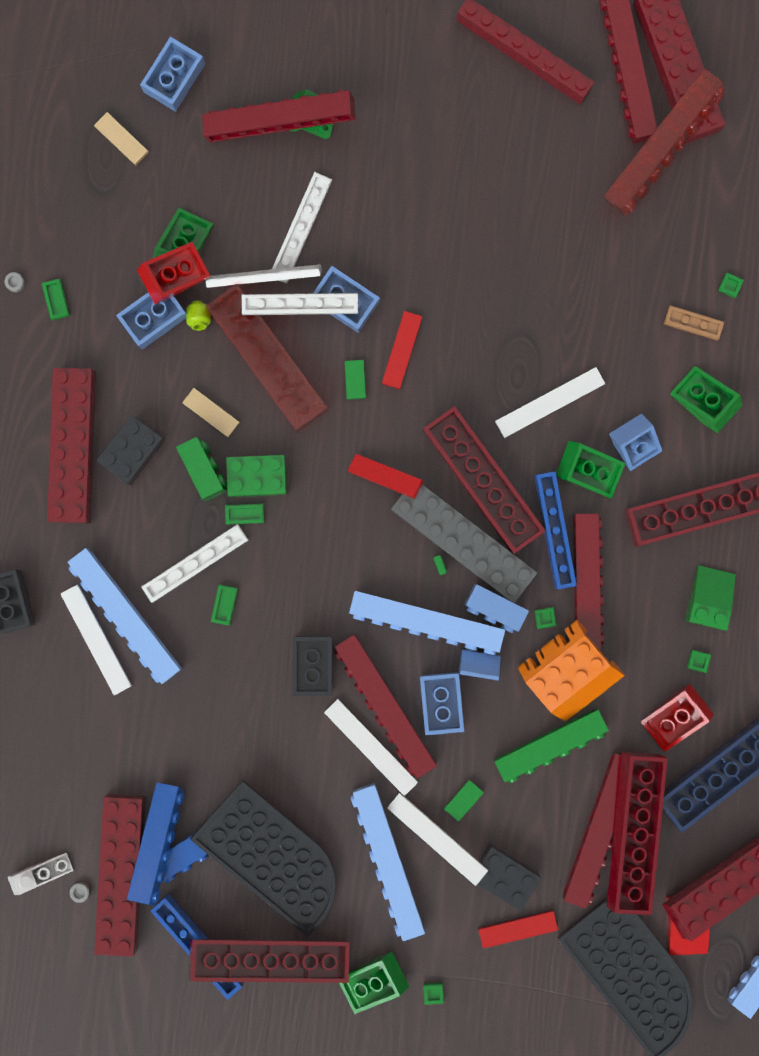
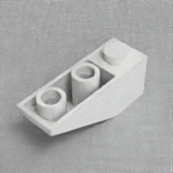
M67 853L14 873L8 876V880L14 895H21L72 872L73 868Z

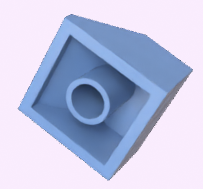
M642 414L609 434L615 449L630 471L662 452L654 426Z
M478 648L476 650L461 649L459 674L499 680L500 655L477 652Z

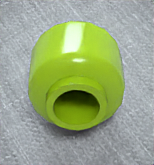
M193 301L192 304L186 307L187 325L197 331L206 329L211 323L210 307L202 301Z

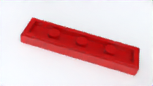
M404 311L382 381L383 385L400 390L422 316Z
M358 454L355 455L348 468L349 473L413 499L416 498L423 484L421 479Z
M550 910L481 927L478 930L484 949L557 931L558 927L554 911Z

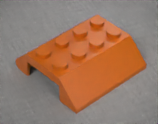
M578 620L570 624L571 628L569 626L565 628V632L570 639L568 643L562 635L558 634L555 636L556 639L550 640L541 648V651L535 652L540 662L539 666L530 657L526 660L527 663L524 661L518 666L529 688L552 714L565 722L625 676L613 660L609 662L586 635V628Z

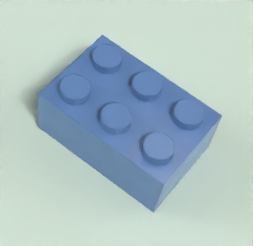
M170 37L140 86L145 94L176 112L204 68V58L194 50Z
M331 266L313 294L358 293V314L330 315L359 333L379 304L380 298Z
M146 293L116 316L136 344L143 350L185 320L187 314L174 296L154 304L149 293Z
M474 584L464 604L467 606V611L477 616L479 613L485 615L483 619L492 624H496V622L501 623L500 628L510 633H513L514 630L519 632L529 612L477 584Z
M459 673L419 675L425 735L464 732Z

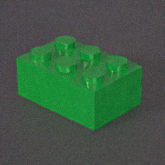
M195 437L176 447L202 500L207 502L227 492L225 488L227 482L223 475L218 474L217 469H219L216 460L209 456L208 453L211 451L206 441Z
M285 455L226 457L229 497L287 495Z

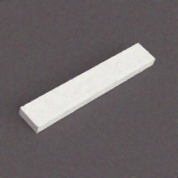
M314 172L272 269L295 267L332 183V179ZM289 279L278 280V281H281V282L287 284L288 281H289Z
M318 264L213 275L206 280V286L208 288L314 277L321 275L322 267Z
M358 293L242 295V315L358 314Z
M595 367L496 420L495 423L502 436L506 438L603 386L605 382Z
M237 524L143 585L142 589L151 603H153L249 540Z
M76 585L61 593L112 693L116 695L131 687L132 685L80 586Z
M339 699L324 712L404 796L418 783Z
M401 793L388 806V809L475 886L489 871Z

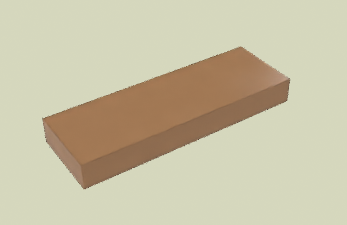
M669 305L663 324L718 341L724 322Z

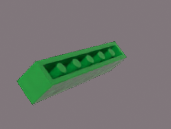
M595 708L493 759L503 781L513 783L519 779V775L526 773V775L531 774L537 770V766L541 764L544 766L554 762L553 758L559 755L565 757L571 753V749L578 747V749L583 748L589 744V740L593 738L598 740L606 736L605 732L609 730L599 710Z

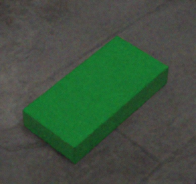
M61 279L42 283L50 319L53 321L69 317L70 313Z
M364 360L345 361L347 400L366 399Z
M264 504L225 505L226 525L264 523Z
M219 584L211 622L230 626L238 588Z
M468 779L444 807V810L459 822L484 792Z

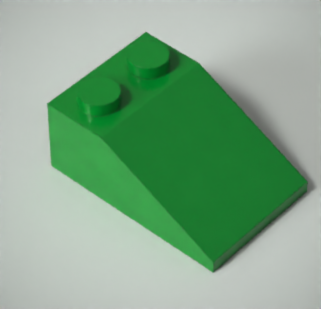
M178 208L156 245L153 258L190 242H193L200 255L213 227V223Z
M696 366L691 369L670 393L674 399L701 423L717 434L742 406L741 396Z
M568 441L556 472V477L612 499L625 463L581 443Z
M698 565L685 621L727 631L732 612L736 574Z
M392 951L350 971L349 983H339L354 1014L397 998L410 987Z

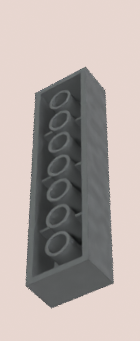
M424 485L421 486L415 499L402 494L391 509L392 512L513 603L516 602L537 574L531 567Z

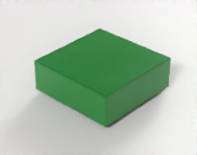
M726 272L718 291L736 298L744 280Z
M440 555L433 557L439 576L445 574L447 570Z
M554 607L534 610L537 629L557 626Z
M691 649L687 668L707 673L711 654Z
M423 983L425 1005L444 1004L443 983Z

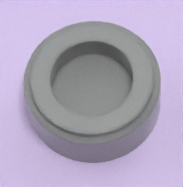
M16 272L9 273L4 281L6 288L12 292H20L25 286L24 278Z
M77 882L70 889V897L77 903L84 902L90 895V887L84 882Z

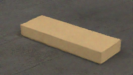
M108 112L94 125L135 166L149 153Z
M195 388L192 389L183 401L185 406L228 438L240 423Z

